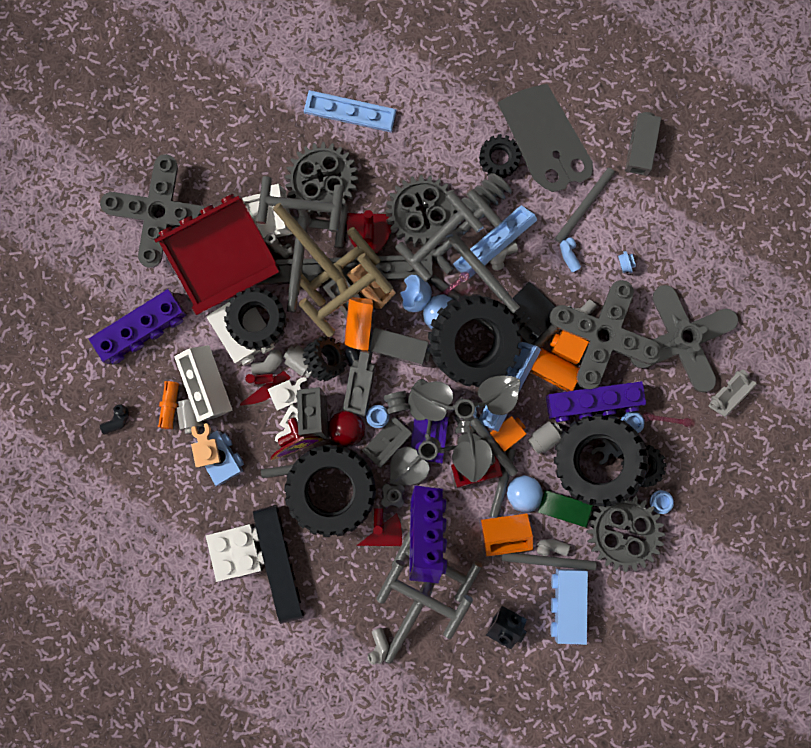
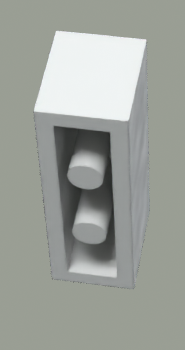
M209 345L189 348L174 356L197 422L217 418L232 411Z

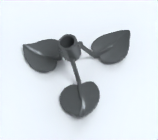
M512 376L491 377L485 380L478 389V396L484 402L473 403L468 399H463L453 406H449L453 402V393L450 387L443 382H429L411 388L413 403L424 418L430 421H441L445 418L447 410H455L458 418L465 422L470 443H459L453 450L452 460L456 469L471 482L480 480L487 473L492 462V450L489 444L484 440L474 442L470 421L476 417V408L487 405L488 410L495 415H505L511 412L518 401L520 379Z
M419 379L413 387L421 386L429 382L425 381L424 379ZM410 392L408 404L411 415L419 421L426 419L415 407ZM428 420L425 440L420 444L418 452L412 447H402L393 454L390 465V484L406 486L421 482L426 478L430 470V465L426 460L434 459L438 453L454 450L456 445L441 447L440 442L436 438L431 437L433 421ZM468 433L462 434L459 437L458 444L461 442L470 443ZM473 433L474 442L478 440L486 441L481 436ZM492 450V462H491V465H493V464L495 463V456H494L493 450Z

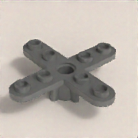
M168 154L160 155L154 162L148 197L108 192L100 200L101 209L110 216L144 221L138 259L147 268L157 267L162 261L164 251L159 242L156 243L154 240L160 237L158 232L168 228L169 225L181 226L179 221L191 215L194 219L202 215L200 210L206 208L205 206L172 201L178 163L175 158ZM161 209H165L164 216L156 218V213Z
M619 280L612 284L599 318L565 305L556 306L550 313V322L554 327L589 341L577 373V383L583 389H593L599 385L612 351L645 364L654 363L661 356V348L658 343L621 328L634 293L632 285L625 280ZM598 331L606 333L607 342L599 339Z
M667 285L658 287L653 292L652 299L668 332L653 339L661 348V356L656 362L651 364H645L630 358L631 363L635 367L643 369L678 354L694 389L699 392H708L714 388L716 378L700 344L733 330L738 324V317L731 309H722L690 323L675 290ZM683 332H687L691 336L690 343L683 339Z

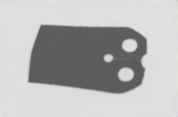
M548 84L521 90L497 102L533 179L539 185L551 192L565 189L570 181L580 183L591 177L593 161ZM558 151L560 158H554L552 153ZM579 159L583 162L584 169L582 172H575L571 168L572 160ZM553 169L557 171L559 175L557 182L552 183L546 179L545 173L547 170Z

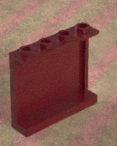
M234 194L221 199V205L215 208L213 205L207 206L200 210L202 215L194 219L191 215L179 221L181 226L172 229L170 226L158 232L160 237L154 239L156 243L159 242L194 305L192 309L196 315L236 295L239 291L242 292L281 271L245 202L239 195L236 197Z

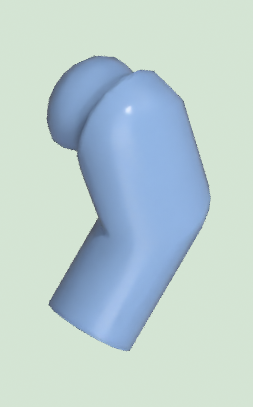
M569 237L560 243V249L570 271L575 272L581 268V264L572 249L576 248V242L573 238Z

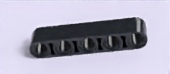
M277 505L253 510V517L279 623L283 624L304 618V612L300 610L299 604L301 600L298 587L294 585V580L296 579L292 564H289L288 560L290 554L287 542L283 540V525L281 518L278 519L277 515L279 509Z

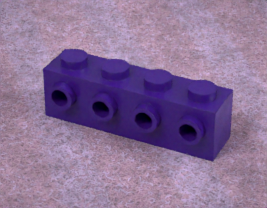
M167 289L88 339L102 362L115 365L125 358L123 355L129 351L136 352L143 348L145 341L150 338L155 340L162 336L164 329L169 326L173 328L180 325L187 314L173 292Z
M642 381L554 393L546 396L549 419L556 418V422L569 421L570 416L579 415V419L585 416L592 417L593 413L602 412L604 416L617 414L616 410L625 409L626 413L640 411L639 406L646 405Z
M414 486L410 502V581L439 583L441 575L446 573L447 560L443 559V553L446 552L447 539L443 538V533L446 531L447 520L443 518V513L446 510V499L443 498V489Z

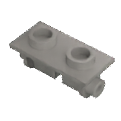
M736 371L735 376L727 383L728 386L723 387L715 396L711 397L712 401L709 407L726 417L750 393L757 383L747 378L749 374L746 371Z

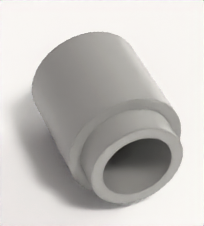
M299 345L295 348L291 346L284 355L286 359L285 364L302 377L305 375L307 378H310L313 372L308 373L306 369L309 366L303 363L306 358H303L304 349Z
M190 399L178 401L177 414L180 430H185V434L192 433L191 428L196 426L199 432V428L203 427V421L197 422Z
M548 421L531 434L532 437L528 439V442L538 455L542 452L546 453L561 441L562 437L560 436L563 431L556 422L551 424Z

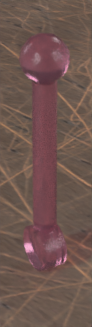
M462 272L459 275V279L441 294L447 295L462 281H467L470 277L469 273Z
M650 412L643 414L645 421L658 420L679 423L685 427H689L692 424L689 418L676 419L655 416Z

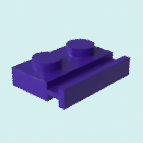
M445 417L441 421L432 422L431 437L436 438L440 442L441 447H445L449 417ZM414 418L411 447L416 449L417 452L420 444L425 440L428 419L419 421ZM438 453L434 459L426 461L443 463L444 453Z

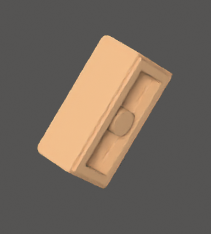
M359 264L347 276L354 284L368 272ZM375 281L360 291L364 298L372 299L373 308L381 309L396 294L393 289L386 294Z

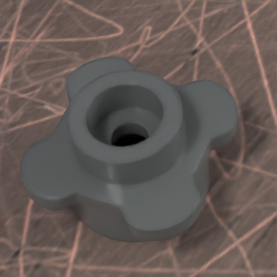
M384 484L382 486L381 504L384 507L395 505L400 508L404 505L402 496L405 488L403 485L390 486L389 484Z

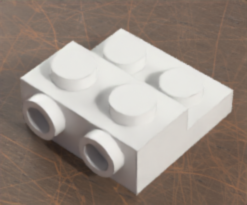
M253 524L206 535L216 582L263 570L262 565H265L262 551L258 549L257 542H259L256 528H253Z

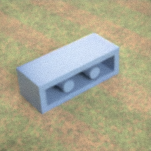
M556 568V574H552L551 586L555 589V598L551 599V612L555 613V622H551V637H555V641L558 644L587 645L588 571Z

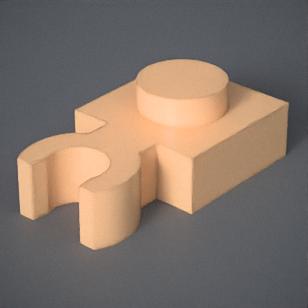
M207 423L204 424L205 432L201 435L198 433L196 426L191 428L192 435L198 441V443L191 444L196 467L221 462L216 439L209 440L211 427Z

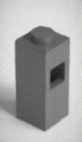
M651 112L638 113L636 116L625 172L647 176L652 170L661 117H657Z
M377 328L373 330L368 349L373 351V354L421 367L423 362L429 361L430 357L429 348H427L428 342Z

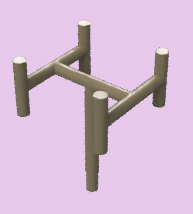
M281 203L273 207L275 213L281 218L288 229L325 270L310 282L302 274L300 286L321 307L326 303V300L316 289L330 278L337 283L340 295L317 311L306 298L299 302V306L327 337H331L335 330L324 318L373 281L386 294L392 291V285L375 266L381 259L354 227L350 228L347 234L357 246L333 264ZM358 257L357 260L368 273L348 288L342 269Z

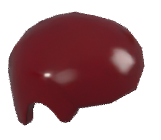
M343 410L334 414L328 422V433L331 440L335 443L349 447L362 440L365 435V424L359 415Z

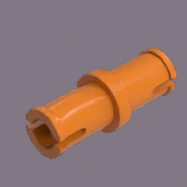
M164 381L163 398L159 402L161 411L158 428L173 429L175 409L178 407L176 401L179 383Z

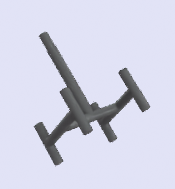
M262 177L257 223L266 224L268 206H275L281 203L284 208L298 210L299 217H293L306 232L308 227L329 229L331 232H336L334 247L343 248L348 205L347 207L342 205L343 185L334 186L333 202L327 203L270 196L272 178ZM308 210L331 213L330 220L313 219L310 217ZM297 238L295 239L287 312L296 313L305 252V247Z
M474 189L467 193L470 200L478 207L474 213L470 211L454 191H451L446 196V199L458 212L415 254L403 242H400L395 248L418 275L427 282L432 275L421 261L428 254L432 255V258L443 271L449 274L454 268L443 255L453 246L496 296L502 300L512 313H515L520 306L461 240V237L471 228L477 233L484 227L479 221L484 215L495 228L501 225L503 221ZM464 219L466 220L458 228H456ZM444 241L437 249L435 248L439 243Z
M409 530L392 563V569L376 597L379 603L384 604L391 590L394 589L414 600L391 643L384 660L386 663L391 664L424 605L451 619L443 635L448 639H452L473 602L472 597L468 596L467 593L482 568L480 562L474 561L467 575L447 565L444 575L461 583L454 597L456 601L460 602L455 610L431 597L435 583L425 582L420 591L397 580L405 566L404 560L406 556L410 555Z

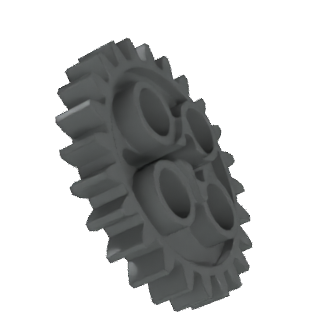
M322 142L321 148H318L313 143L312 150L305 146L304 154L296 152L299 159L291 158L294 166L286 168L290 175L285 176L286 181L290 182L285 185L287 190H290L288 193L289 197L292 199L332 203L334 191H331L330 188L334 184H340L344 186L342 205L347 207L345 200L346 198L349 200L354 199L350 192H357V188L353 184L359 183L358 177L355 176L359 173L357 168H353L356 164L354 160H350V154L348 152L343 154L342 147L336 150L333 143L327 148L325 142ZM329 163H336L334 168L326 169ZM307 168H314L311 174H304ZM312 189H318L316 195L308 196ZM308 210L310 215H313V213L315 212ZM317 211L318 215L322 216L323 212Z
M420 175L419 181H416L412 176L411 183L408 184L405 180L402 181L403 188L395 186L397 194H389L392 201L386 202L387 208H389L385 210L386 216L389 217L387 224L392 225V233L397 232L398 240L405 237L404 242L406 245L413 241L414 248H416L418 242H421L423 246L458 212L446 199V196L454 190L448 191V183L441 186L440 178L434 183L432 182V176H429L427 181H424L422 175ZM416 194L420 195L430 229L425 227L422 212L419 211ZM428 195H433L436 197L432 201H428L425 199V197ZM408 201L414 203L412 207L407 208L403 206ZM438 215L441 216L443 219L440 221H433L431 218ZM413 222L421 224L418 228L409 226Z
M634 496L631 501L628 498L627 501L615 504L614 506H597L600 513L593 511L592 515L596 519L589 520V524L593 526V529L587 530L586 533L592 534L593 538L587 542L595 543V547L591 549V552L599 551L600 554L597 556V560L605 558L604 566H608L612 562L613 570L615 571L620 565H622L623 572H627L628 566H631L633 571H637V564L642 568H646L645 560L651 563L654 562L651 554L660 555L656 546H664V543L658 540L659 537L665 536V533L658 531V528L663 527L664 524L656 523L660 514L653 516L651 513L654 507L646 509V500L638 504L637 496ZM613 512H619L622 515L623 521L620 525L612 522L611 515ZM637 519L645 522L646 528L643 532L635 529L634 523ZM608 525L619 530L627 527L629 533L643 536L646 540L641 541L631 536L623 539L622 533L606 530L605 526ZM608 534L613 535L617 540L613 548L605 544V537ZM631 541L639 545V552L636 555L631 554L628 550V545Z

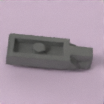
M360 351L359 360H354L353 365L350 367L343 405L344 411H350L362 416L367 414L375 375V364H371L373 351Z

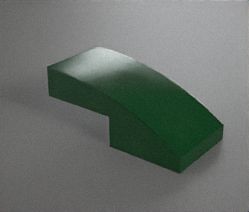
M545 490L538 513L587 528L594 505H588L582 501Z

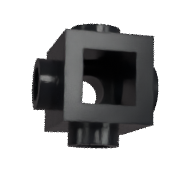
M501 606L494 615L486 636L512 649L517 642L521 643L527 632L524 629L527 619Z

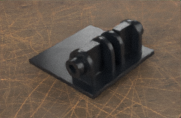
M528 282L513 297L514 301L520 306L513 314L515 315L514 320L518 321L520 325L518 333L522 335V338L528 344H532L552 324L550 322V313L555 306L531 282Z

